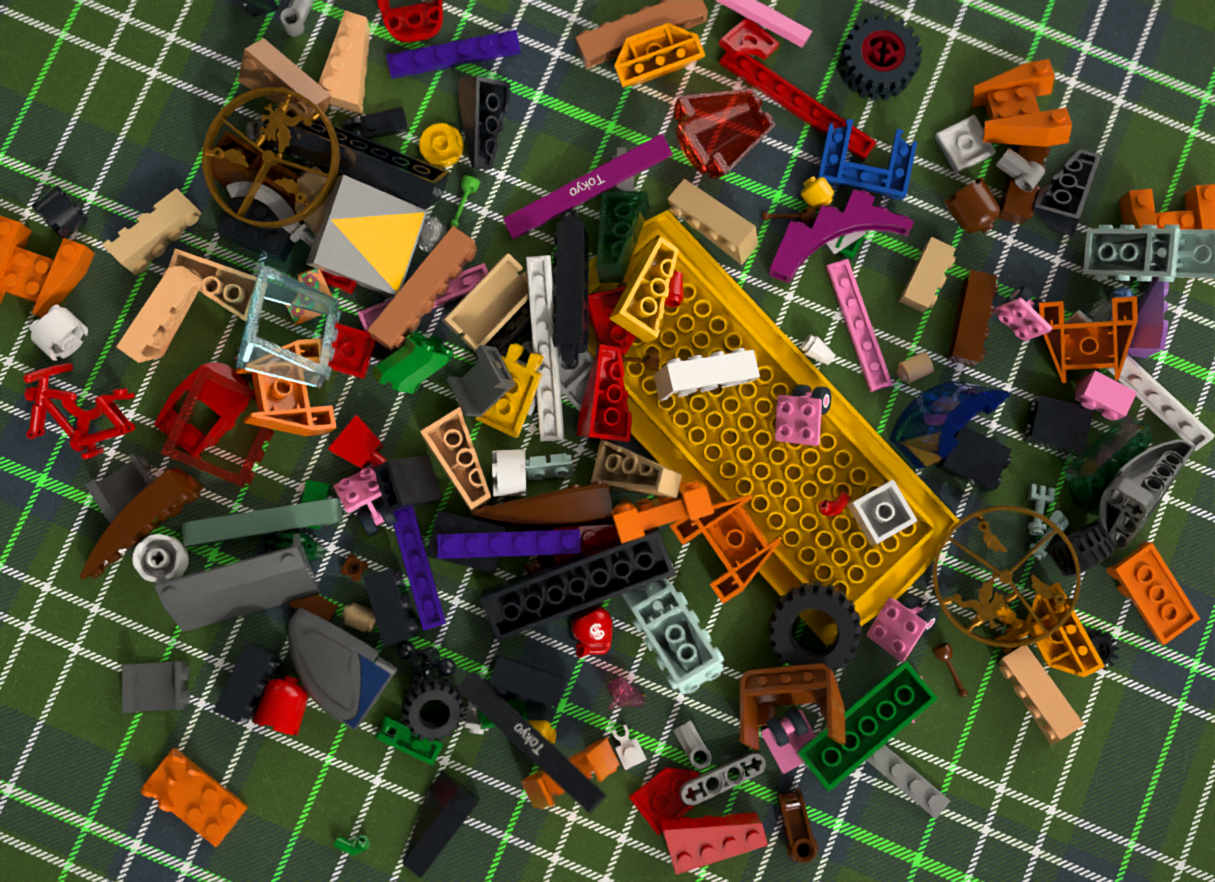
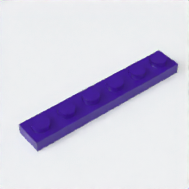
M511 30L387 54L391 78L394 79L521 54L517 30Z
M411 508L395 511L393 513L397 522L393 525L423 631L447 624L429 559L426 556L427 552L415 510Z
M580 530L437 535L438 559L581 554Z

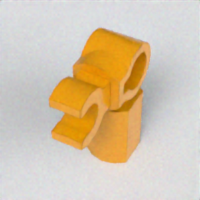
M1009 606L1007 610H1005V607H1001V610L997 611L999 616L1005 615V618H1002V623L1009 625V627L1005 630L1006 633L1004 635H999L994 640L1017 641L1029 634L1025 626V620L1017 619V614ZM1005 647L1002 651L1008 653L1013 647Z

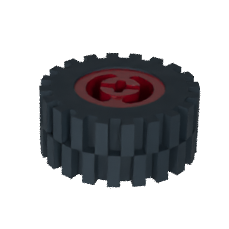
M877 14L873 20L870 15L865 17L863 23L861 20L857 22L854 29L852 28L848 33L840 51L838 64L841 65L839 72L840 75L845 74L843 78L845 85L849 82L852 84L850 90L853 93L857 89L861 91L859 97L865 99L867 94H869L872 101H877L881 95L882 101L888 100L891 94L895 97L899 95L901 90L904 91L917 72L922 57H919L922 53V46H917L920 42L919 36H912L914 28L911 25L907 29L904 27L905 20L900 19L899 22H895V16L890 14L887 19H883V14ZM882 44H883V45H885V47H884V49H883V51H882V56H881V57L883 58V60H882L880 66H877V64H878V62H879V60H880V55H881L879 51H880V49H881V47H882Z

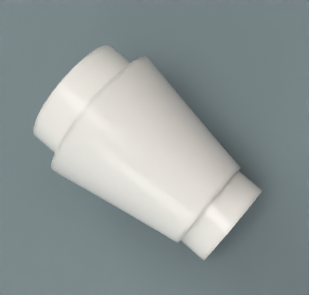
M811 334L805 339L800 348L804 351V355L826 365H829L836 355L818 336L814 337Z

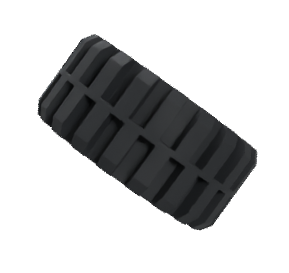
M814 582L813 585L804 583L800 584L796 589L793 587L788 590L787 594L778 601L769 621L770 630L768 635L769 640L772 641L771 648L774 653L779 654L778 660L782 664H785V662L790 666L824 664L834 674L838 668L843 669L848 665V661L853 659L859 646L861 626L860 616L855 610V604L852 600L849 601L846 598V594L843 591L838 592L834 590V586L829 584L826 587L822 586L821 582ZM807 609H818L826 612L835 620L837 625L835 641L823 649H812L804 646L796 639L793 633L795 617Z

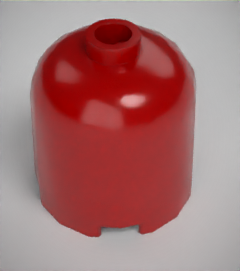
M285 676L284 680L274 679L267 683L251 722L263 726V724L272 726L273 730L285 734L298 735L309 699L308 692L303 686L298 684L299 679Z

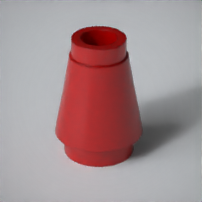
M674 271L668 286V297L665 298L664 305L669 307H679L681 302L684 301L683 274Z

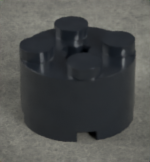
M56 185L35 201L31 207L38 215H42L41 217L44 219V222L59 237L67 239L81 228L88 218L82 213V209L74 201L71 202L66 197L65 192Z

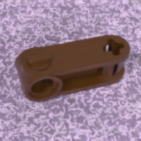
M796 788L794 792L776 793L788 844L785 845L788 859H792L793 863L798 861L808 863L817 857L819 849L816 838L813 839L802 791L800 788ZM801 843H806L808 846V850L804 855L797 854V847Z

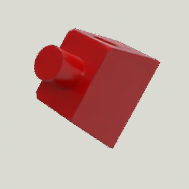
M357 415L328 448L335 455L360 469L366 468L369 463L377 467L387 462V459L379 453L384 446L383 443Z

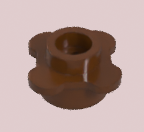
M350 554L344 566L340 568V572L343 575L352 577L353 581H359L363 571L368 568V563L365 560H359L355 554Z

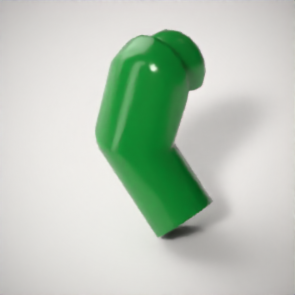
M339 835L333 846L354 856L366 851L370 841L366 835H360L350 841Z

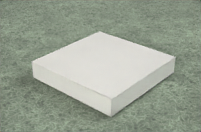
M975 115L936 133L934 136L955 174L996 153L991 143L983 142L984 130Z

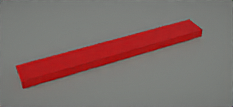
M726 51L720 59L719 64L823 135H827L829 124L833 123V129L846 126V120L750 55L744 54L734 58ZM852 125L847 151L864 162L877 141Z

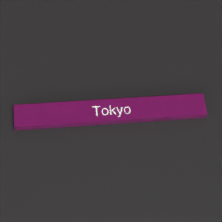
M662 133L503 218L511 237L515 240L562 215L566 210L579 206L671 157L673 153Z

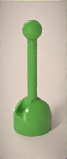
M464 175L461 181L464 195L454 220L450 222L451 228L452 226L458 227V219L468 194L476 192L480 185V181L471 176Z

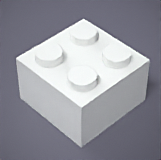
M894 480L883 484L847 505L870 545L880 543L917 521Z

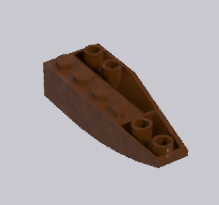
M226 131L214 148L218 147L224 152L229 149L240 150L242 155L247 157L246 162H248L249 168L233 163L228 158L217 159L213 156L211 158L213 180L224 187L235 182H254L264 163L262 159L263 153ZM280 163L271 166L262 185L278 193L289 204L294 213L297 214L295 211V195L288 193L283 187L274 182L285 177L288 180L294 179L295 183H297V179L300 176Z
M179 468L167 469L133 498L116 516L91 552L79 577L84 580L90 577L95 579L106 571L104 568L109 564L117 562L123 553L136 546L140 540L170 517L174 518L182 513L184 510L182 507L186 503L190 504L201 496L199 492L205 486Z
M595 481L590 483L589 486L570 485L567 486V489L503 502L493 506H479L478 509L472 510V515L475 520L503 527L553 530V526L614 522L611 514L614 507L609 484L603 481Z

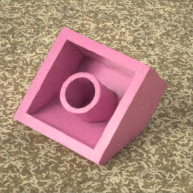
M1094 371L1077 381L1075 399L1082 402L1081 405L1085 408L1101 412L1102 416L1109 420H1119L1127 415L1137 392Z

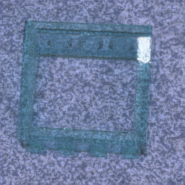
M261 265L251 294L236 367L321 388L324 380H329L332 367L328 366V363L332 361L335 348L331 346L332 342L336 341L338 334L335 323L338 324L341 317V310H338L339 300L271 267ZM264 299L327 315L318 364L256 336Z

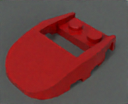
M377 0L386 29L397 41L414 42L429 39L438 34L442 28V0H433V2L390 9L389 0Z
M219 362L206 363L191 373L170 394L153 425L193 457L200 459L202 457L200 454L209 445L215 446L220 441L219 439L236 425L235 421L240 413L244 412L251 398L249 383L242 375L236 374V371L226 364ZM187 390L221 416L207 436L173 410L176 402Z

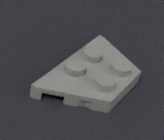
M533 341L524 342L522 344L529 354L533 353ZM588 350L585 353H580L577 368L569 370L561 360V355L558 351L561 391L580 411L594 356Z

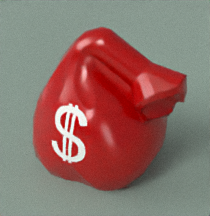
M594 605L572 618L571 630L573 636L579 640L576 643L575 650L579 659L589 654L604 655L610 650L613 622L610 613L600 605Z

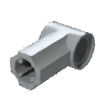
M291 0L288 8L281 12L280 19L288 35L295 37L303 33L305 28L304 22L315 0Z
M1009 148L996 164L997 167L1015 179V183L1020 189L1031 192L1045 174V169L1040 164L1034 161H1026Z
M691 720L674 729L673 732L688 756L690 763L697 768L708 766L711 761V754ZM703 750L706 754V759L703 763L698 764L694 761L693 755L696 751Z

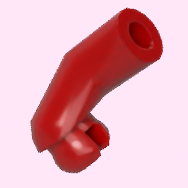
M842 491L835 501L823 500L818 505L819 512L824 516L840 515L850 501L851 496Z

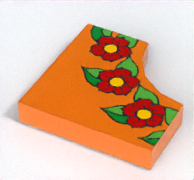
M313 267L297 274L299 280L298 292L293 299L286 302V307L295 325L338 308L321 270Z

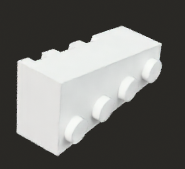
M745 348L735 349L731 351V354L725 355L723 351L715 352L706 358H703L702 355L689 357L688 361H681L680 358L667 361V364L654 374L659 401L668 400V397L674 393H678V397H682L696 392L698 388H700L701 392H706L718 388V384H721V388L749 383L760 377L754 350L745 351Z

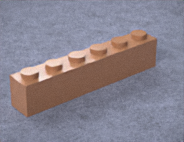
M662 0L655 6L643 7L635 14H625L619 20L612 23L605 22L592 31L585 30L576 36V48L585 68L588 69L618 57L628 37L666 23L684 30L706 22L708 10L703 0Z
M452 226L367 331L371 338L392 353L396 349L401 348L406 341L407 335L417 329L420 319L424 314H428L433 309L437 298L447 292L450 282L460 276L463 266L473 260L477 253L475 241Z

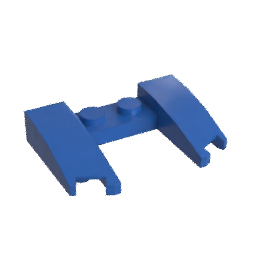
M847 119L845 121L846 126L833 129V123L829 124L817 178L824 177L829 185L838 187V185L880 193L883 197L903 200L906 197L917 146L916 141L910 146L900 138L903 131L897 129L887 169L885 170L845 161L853 119Z

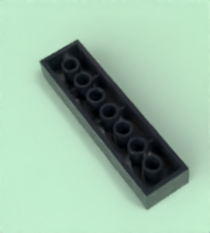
M290 111L286 114L291 118L297 116ZM269 119L264 121V129L267 128L266 124H269ZM317 119L312 121L311 126H305L302 120L293 127L287 126L290 130L291 139L289 140V146L285 147V151L289 152V155L292 157L308 160L314 166H323L330 169L332 156L331 142L324 122ZM332 125L338 139L340 152L338 175L348 176L382 192H388L394 197L410 201L422 209H429L443 196L449 171ZM277 130L275 141L272 139L271 141H268L267 136L266 140L264 141V143L268 144V146L272 149L279 150V141L277 137V133L279 130Z
M659 527L644 531L645 536L624 543H621L620 539H616L483 590L480 600L497 640L501 641L674 575V565Z

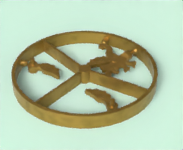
M277 87L251 90L230 101L211 123L202 151L204 178L216 202L233 217L250 225L263 228H280L293 225L314 213L330 194L338 175L340 161L338 139L327 116L320 108L301 94ZM267 95H286L284 103L280 102L277 110L273 111L271 104H268V107H264L265 110L270 111V115L262 114L263 118L260 119L262 121L269 119V124H266L267 128L265 129L264 126H261L264 134H261L255 143L226 120L237 108L250 100ZM294 97L306 102L314 108L315 112L310 118L301 114L292 118L287 116L286 114L290 108L288 106L289 98ZM321 117L331 142L332 156L329 174L282 160V153L285 151V147L289 146V140L291 139L290 130L287 126L293 127L302 120L305 126H311L312 121ZM223 123L227 124L263 153L262 159L264 163L237 213L224 202L215 186L211 158L213 156L217 159L228 158L231 162L238 163L246 168H249V164L246 162L247 157L242 155L240 150L229 149L224 152L218 147L213 149L216 136ZM279 130L277 137L280 153L276 154L271 150L264 151L261 149L260 146L266 140V136L268 141H271V139L275 141L276 132ZM282 163L327 178L322 190L311 203L307 202V195L301 192L299 184L295 183L294 179L288 180L284 177L282 180H275L274 183L283 187L288 193H293L297 202L305 204V209L287 219L274 222H258L244 218L271 166Z
M1010 505L991 506L968 514L947 532L934 560L933 585L936 597L945 615L960 631L969 637L992 646L1021 647L1036 643L1050 636L1071 615L1080 592V567L1070 540L1050 519L1023 507ZM1001 510L1017 511L1032 515L1053 528L1010 570L998 569L950 535L963 523L976 516V519L980 521L978 529L984 532L983 540L987 543V548H992L995 552H1007L1008 550L1000 543L997 536L991 534L988 522L983 520L984 513ZM1057 532L1066 542L1072 553L1076 567V587L1073 598L1065 599L1064 594L1051 591L1047 584L1041 582L1034 574L1032 575V587L1036 590L1037 595L1047 599L1054 598L1057 604L1065 602L1066 605H1069L1057 623L1047 630L1013 584L1012 572ZM947 540L994 570L992 573L993 578L989 579L988 582H983L982 588L979 589L980 594L978 598L980 601L970 599L962 602L961 595L958 593L954 594L953 598H942L938 585L937 568L941 550ZM999 577L1002 583H1009L1014 591L1004 599L1003 593L998 595V592H995L993 600L989 603V599L992 597L994 580ZM1019 597L1044 632L1024 640L1001 641L981 636L973 632L972 629L976 625L979 627L986 620L990 621L991 629L994 626L998 627L994 623L993 618H997L1002 622V618H1005V615L999 616L997 611L1001 610V607H1005V610H1007L1008 606L1005 604V601L1008 603ZM954 600L960 607H972L978 614L972 619L973 622L969 625L970 627L966 628L952 615L946 605L951 604Z

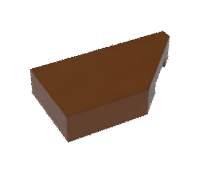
M321 595L291 601L288 604L296 610L302 608L328 622L331 621L339 606Z

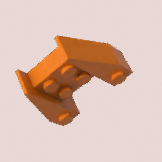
M1049 59L1025 63L974 86L972 107L985 105L989 121H985L983 142L1042 147L1069 143L1072 122L1067 108L1040 112L1035 98L1052 93L1055 74Z
M1215 184L1196 185L1184 194L1186 211L1155 213L1152 189L1130 190L1119 199L1122 221L1124 225H1135V229H1142V225H1157V229H1164L1165 225H1180L1179 229H1215Z
M0 216V304L5 293L36 303L32 313L42 318L52 306L59 305L85 276L95 253L85 245L63 238L54 260L30 252L24 248L32 230L20 222Z
M1137 296L1112 298L1113 321L1065 324L1063 301L1039 303V315L1052 327L1049 333L1043 335L1062 383H1067V370L1114 368L1115 381H1119L1138 322Z
M321 338L297 340L249 360L236 370V374L252 373L258 412L249 414L244 419V423L302 436L328 434L336 429L333 405L310 407L304 369L316 368L325 361Z
M681 481L677 498L658 496V498L653 500L644 498L636 501V505H634L625 496L611 511L621 543L645 536L644 531L688 517L692 521L714 513L707 487L698 481Z
M752 494L712 504L713 514L692 521L686 517L676 520L670 525L682 545L703 533L728 570L713 579L710 586L723 604L745 589L782 540V537L779 535L768 542L744 508L743 504L753 498Z
M607 736L586 746L585 750L567 758L589 779L592 778L591 773L594 772L599 782L617 770L616 767L619 765V761ZM542 770L521 781L534 809L554 806L555 796L564 793Z

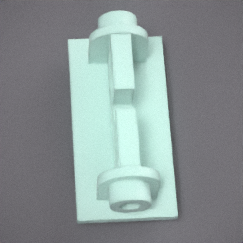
M566 453L550 455V463L546 462V456L530 457V459L525 460L528 480H543L549 477L563 478L573 475L571 455H566Z

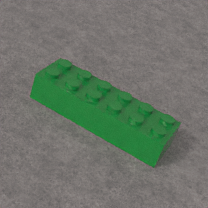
M907 661L901 662L844 710L846 744H840L828 736V725H826L794 753L823 789L830 792L939 698Z

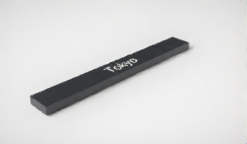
M474 671L456 687L466 699L588 815L607 797L599 787L497 692L493 691Z

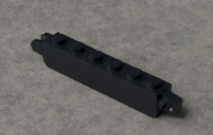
M577 209L563 212L562 222H557V231L554 232L557 251L553 255L554 263L557 266L556 271L553 273V280L556 285V292H553V302L556 306V312L553 313V324L556 326V333H553L552 341L553 346L557 347L560 352L561 360L569 370L577 368L579 354L585 353L589 348V233L586 231L584 223L580 221Z

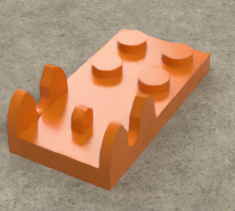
M1152 542L1141 543L1139 548L1116 565H1111L1106 569L1107 574L1121 583L1117 588L1118 591L1131 599L1159 644H1167L1200 619Z
M173 748L168 753L167 757L140 788V792L144 796L153 797L159 801L157 805L161 810L173 812L215 847L219 846L248 809L245 803L176 748Z

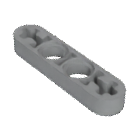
M747 753L684 783L679 789V796L688 805L701 803L761 774L766 767L765 759L758 753ZM752 758L759 760V763L756 764V769L752 767L743 769L740 763L744 766L750 765ZM731 767H736L739 770V776L735 780H729L727 772ZM710 777H716L718 780V786L714 790H708L706 787V781ZM698 783H700L701 788L705 792V794H702L701 791L695 792L693 794V799L685 797V795L688 794V788H691L692 790H697L700 788L698 786Z

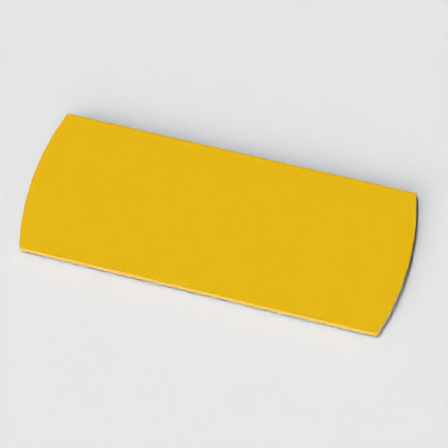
M669 210L642 222L617 238L589 261V295L627 286L649 243L662 237L679 249L674 271L683 274L684 301L681 302L679 307L664 305L663 318L660 320L658 328V338L646 343L636 337L626 355H622V357L643 358L647 353L658 352L660 353L659 371L667 364V361L680 358L681 361H688L689 357L702 355L703 358H706L715 352L723 351L725 355L731 354V351L735 349L745 348V351L754 350L760 377L749 383L721 388V384H718V388L706 392H701L700 388H698L696 392L682 397H678V393H674L668 397V400L659 401L654 374L658 371L648 370L643 363L623 361L625 372L623 377L625 390H628L629 396L627 398L628 409L632 414L631 434L658 464L681 474V481H698L706 485L711 504L748 494L753 495V498L743 504V506L768 542L779 535L782 537L781 542L758 570V573L780 597L785 596L788 590L793 587L795 589L798 588L800 584L807 583L808 585H813L814 582H821V585L826 587L829 584L834 586V590L838 592L843 591L846 594V598L849 601H853L855 610L860 616V626L864 625L880 613L888 598H894L895 600L899 598L922 575L935 559L943 538L959 519ZM589 310L588 351L595 357L597 345L605 344L596 339ZM799 384L810 386L812 392L818 386L827 387L831 392L830 409L826 414H821L820 441L817 446L775 440L778 395L792 396L795 387ZM894 480L917 521L880 543L870 545L847 505L840 515L835 516L822 515L819 512L818 505L823 500L835 501L842 491L851 496L848 502L850 504L883 484ZM807 609L798 614L799 618L825 646L835 641L837 625L829 614L818 609Z

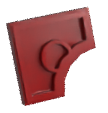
M746 17L722 37L718 45L734 58L744 54H751L765 60L778 49L780 43L757 23Z

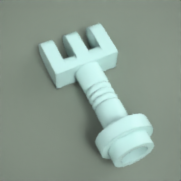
M1031 483L1028 500L1036 501L1035 512L1044 515L1045 503L1052 504L1054 502L1055 488L1049 487L1047 495H1045L1046 486L1040 485L1038 493H1036L1037 484ZM1034 517L1033 522L1028 523L1029 533L1043 536L1044 532L1047 531V525L1043 524L1042 520Z
M1059 510L1055 511L1049 518L1063 532L1069 525L1068 519ZM1051 526L1047 529L1046 533L1042 536L1039 542L1053 529ZM1057 532L1047 539L1032 556L1038 560L1042 557L1045 558L1047 553L1044 550ZM1030 544V550L1035 546V544Z

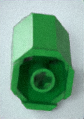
M412 331L402 348L374 367L372 376L381 384L386 385L387 381L393 384L391 388L394 390L413 394L419 390L422 381L451 361L454 350L443 345V340L436 336L427 338L418 332Z

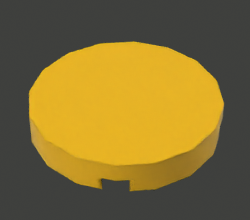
M437 123L427 127L419 140L420 153L424 160L439 168L450 167L455 164L462 156L464 149L463 139L459 131L446 123Z

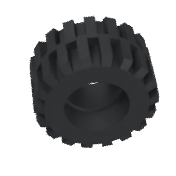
M1101 522L1087 524L1066 535L1077 555L1080 573L1106 559L1116 548ZM1061 538L1051 546L1048 552L1063 576L1076 575L1072 553L1066 542Z
M427 675L426 680H423L422 677L418 678V684L415 685L412 682L409 685L410 691L406 690L404 693L405 699H402L405 725L407 729L410 728V733L413 736L418 734V739L424 740L426 737L428 742H434V738L442 741L444 740L443 736H452V730L457 731L460 727L459 722L463 721L464 706L456 685H452L451 680L446 678L444 681L442 676L437 675L436 679H433L432 675ZM438 699L446 703L445 709L437 716L427 717L419 712L422 705L429 700Z

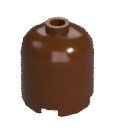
M982 176L951 195L952 201L949 198L942 201L960 228L966 233H976L978 231H981L982 234L986 233L994 227L992 223L1000 214L998 203Z

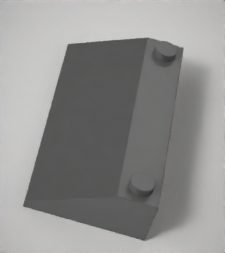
M298 533L293 535V544L289 548L167 581L164 572L159 571L154 586L163 607L183 632L320 594L318 584Z

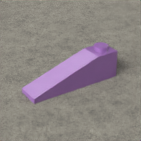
M1152 277V281H1150L1137 304L1138 322L1127 353L1128 355L1145 359L1165 349L1168 321L1164 320V313L1168 310V303L1164 302V297H1166L1169 291V282H1160L1159 277Z

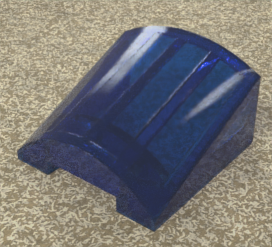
M956 380L936 385L917 396L904 409L892 430L889 440L917 470L923 469L942 460L959 444L953 435L978 412L984 411L986 414L995 411L1011 394L1006 390Z

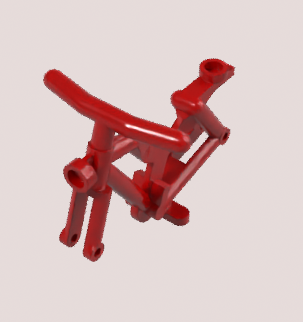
M71 363L55 365L25 374L23 380L26 383L38 380L36 387H27L24 392L27 401H34L29 431L26 432L28 439H34L45 434L44 426L47 411L68 435L70 446L73 450L81 452L87 449V452L81 454L82 459H88L104 453V448H97L96 442L124 435L135 430L134 423L130 422L114 403L115 400L135 397L134 393H128L127 388L114 389L113 394L97 396L95 398L97 406L93 410H83L76 405L77 395L74 392L49 389L48 387L49 376L72 371L73 365ZM50 398L60 399L63 407L78 418L76 430ZM103 414L115 426L88 435L90 420L99 418Z

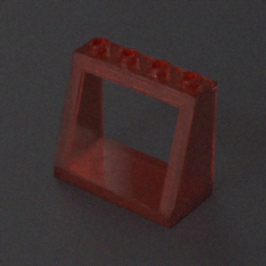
M201 366L161 454L244 488L246 484L251 485L256 472L252 471L255 463H261L266 452L262 450L265 441L270 443L275 432L274 429L260 427L239 475L178 450L209 381L256 401L254 389Z

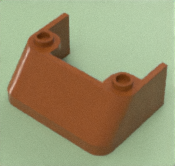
M824 664L746 671L740 679V742L754 750H759V726H767L766 722L776 717V706L820 703V712L827 719L828 736L840 744H846L844 704L833 671Z

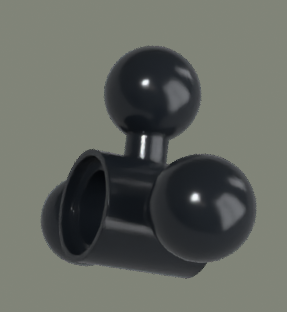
M402 641L397 645L396 653L398 657L403 660L411 658L412 666L418 670L411 675L410 684L412 682L415 685L418 684L417 679L421 677L423 680H426V671L432 667H436L439 674L444 677H449L456 671L454 660L451 658L441 659L440 652L433 646L417 651L409 641ZM424 654L428 657V663L424 660Z

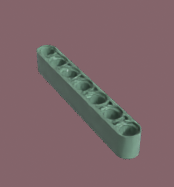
M340 498L190 521L181 524L184 547H195L309 528L306 526L337 524L343 522Z

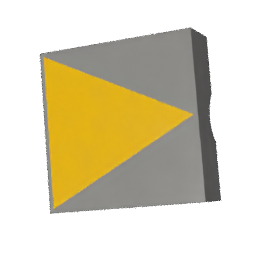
M339 176L336 178L325 207L323 223L316 233L306 265L334 276L348 278L362 287L385 296L395 297L403 286L427 211L348 176Z

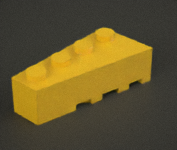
M662 237L649 243L609 318L646 343L658 338L659 323L664 314L665 298L668 297V286L670 278L673 276L679 251L678 248Z

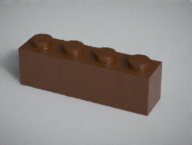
M1015 145L1014 152L1028 162H1037L1045 169L1046 166L1043 165L1044 159L1049 155L1051 146ZM1007 174L999 204L1000 214L998 218L1019 225L1031 219L1034 214L1033 201L1037 198L1040 191L1038 183L1031 192L1020 189L1016 185L1015 179Z
M970 270L964 276L947 361L973 367L983 360L985 355L983 344L990 332V327L987 324L994 312L992 300L999 288V284H996V275Z

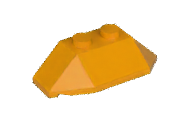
M666 23L626 38L614 67L621 86L627 87L639 85L680 70L704 58L705 53L698 34Z
M1059 582L1049 586L1051 591L1062 593L1065 599L1067 598ZM1037 594L1031 606L1047 630L1057 623L1069 607L1065 602L1057 604L1054 598H1042L1041 595ZM1074 609L1066 622L1057 631L1035 643L1048 667L1080 677H1086L1105 667ZM1029 612L1025 626L1031 637H1034L1044 631Z

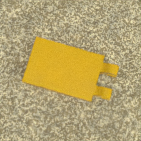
M516 343L515 345L510 344L506 357L501 356L515 385L484 415L476 417V420L514 438L519 437L543 374L537 370L544 359L543 355L535 352V354H530L527 366L518 363L517 360L521 356L524 347Z

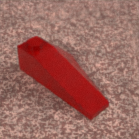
M597 345L579 412L577 436L630 442L632 414L628 409L627 398L629 396L628 390H625L623 377L625 372L620 347Z

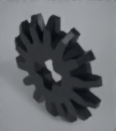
M1098 629L1097 635L1094 634L1093 630H1089V638L1094 646L1099 644L1102 646L1103 654L1098 655L1105 666L1102 668L1105 671L1107 670L1105 664L1108 663L1110 666H1113L1114 663L1111 661V658L1118 659L1119 657L1113 654V651L1119 650V647L1112 646L1116 639L1109 640V632L1102 636V629Z

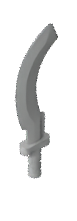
M235 182L228 184L226 188L231 198L246 197L253 182ZM261 184L254 199L267 205L279 220L295 215L289 204L278 193ZM297 222L293 225L282 227L291 234L290 239L293 242L301 239L312 248L314 238L306 232L308 229H311L309 224L304 223L301 225Z

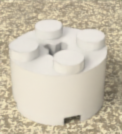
M59 305L52 306L44 317L40 320H35L29 327V330L32 331L31 340L54 361L57 360L56 357L60 356L64 359L74 353L83 343L80 340L82 335L87 336L88 328L68 309Z
M525 450L492 451L493 496L526 495Z
M161 534L146 537L136 546L133 553L135 569H137L142 578L151 582H156L159 571L164 572L167 581L182 577L189 562L187 547H184L183 543L177 538ZM159 556H163L164 560L159 561Z

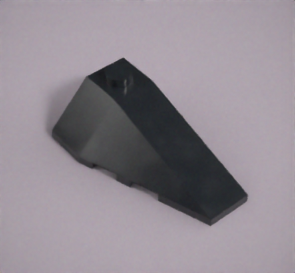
M479 76L460 78L459 106L471 168L491 170L498 148L497 138L499 132L504 127L502 123L504 113L508 112L510 106V82Z
M1079 149L1067 161L1064 168L1052 177L1049 184L1040 190L1033 210L1051 231L1069 236L1074 235L1101 157L1100 154Z
M443 770L426 793L402 863L420 878L423 877L480 800Z

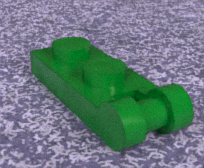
M384 715L381 721L383 724L380 730L376 731L374 738L433 766L444 743L435 738L434 742H428L426 737L424 740L418 739V734L413 736L410 733V728L407 729L405 724ZM391 727L397 730L394 738L388 735Z

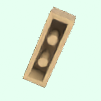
M931 237L925 243L899 302L922 313L928 308H932L938 297L935 295L937 289H941L947 277L944 276L947 268L950 269L956 259L953 256L956 248Z

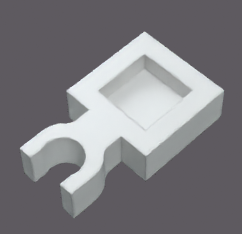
M624 724L625 734L623 736H618L615 729L612 732L614 737L621 743L615 749L626 770L645 761L646 758L637 738L629 739V730L626 724Z

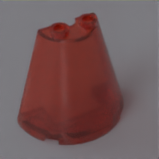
M753 88L686 95L677 98L674 106V119L678 120V128L675 129L676 135L687 159L702 175L707 173L711 179L725 176L776 126L772 116L768 112L762 111V100Z

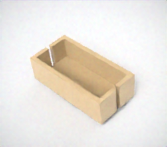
M509 253L505 254L442 319L454 333L463 334L460 338L474 352L480 345H485L529 299L527 271L518 275L516 272L521 271L523 267Z

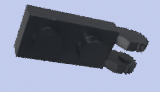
M403 107L359 116L360 118L353 117L343 121V127L346 129L362 126V131L356 130L352 133L367 139L409 131Z

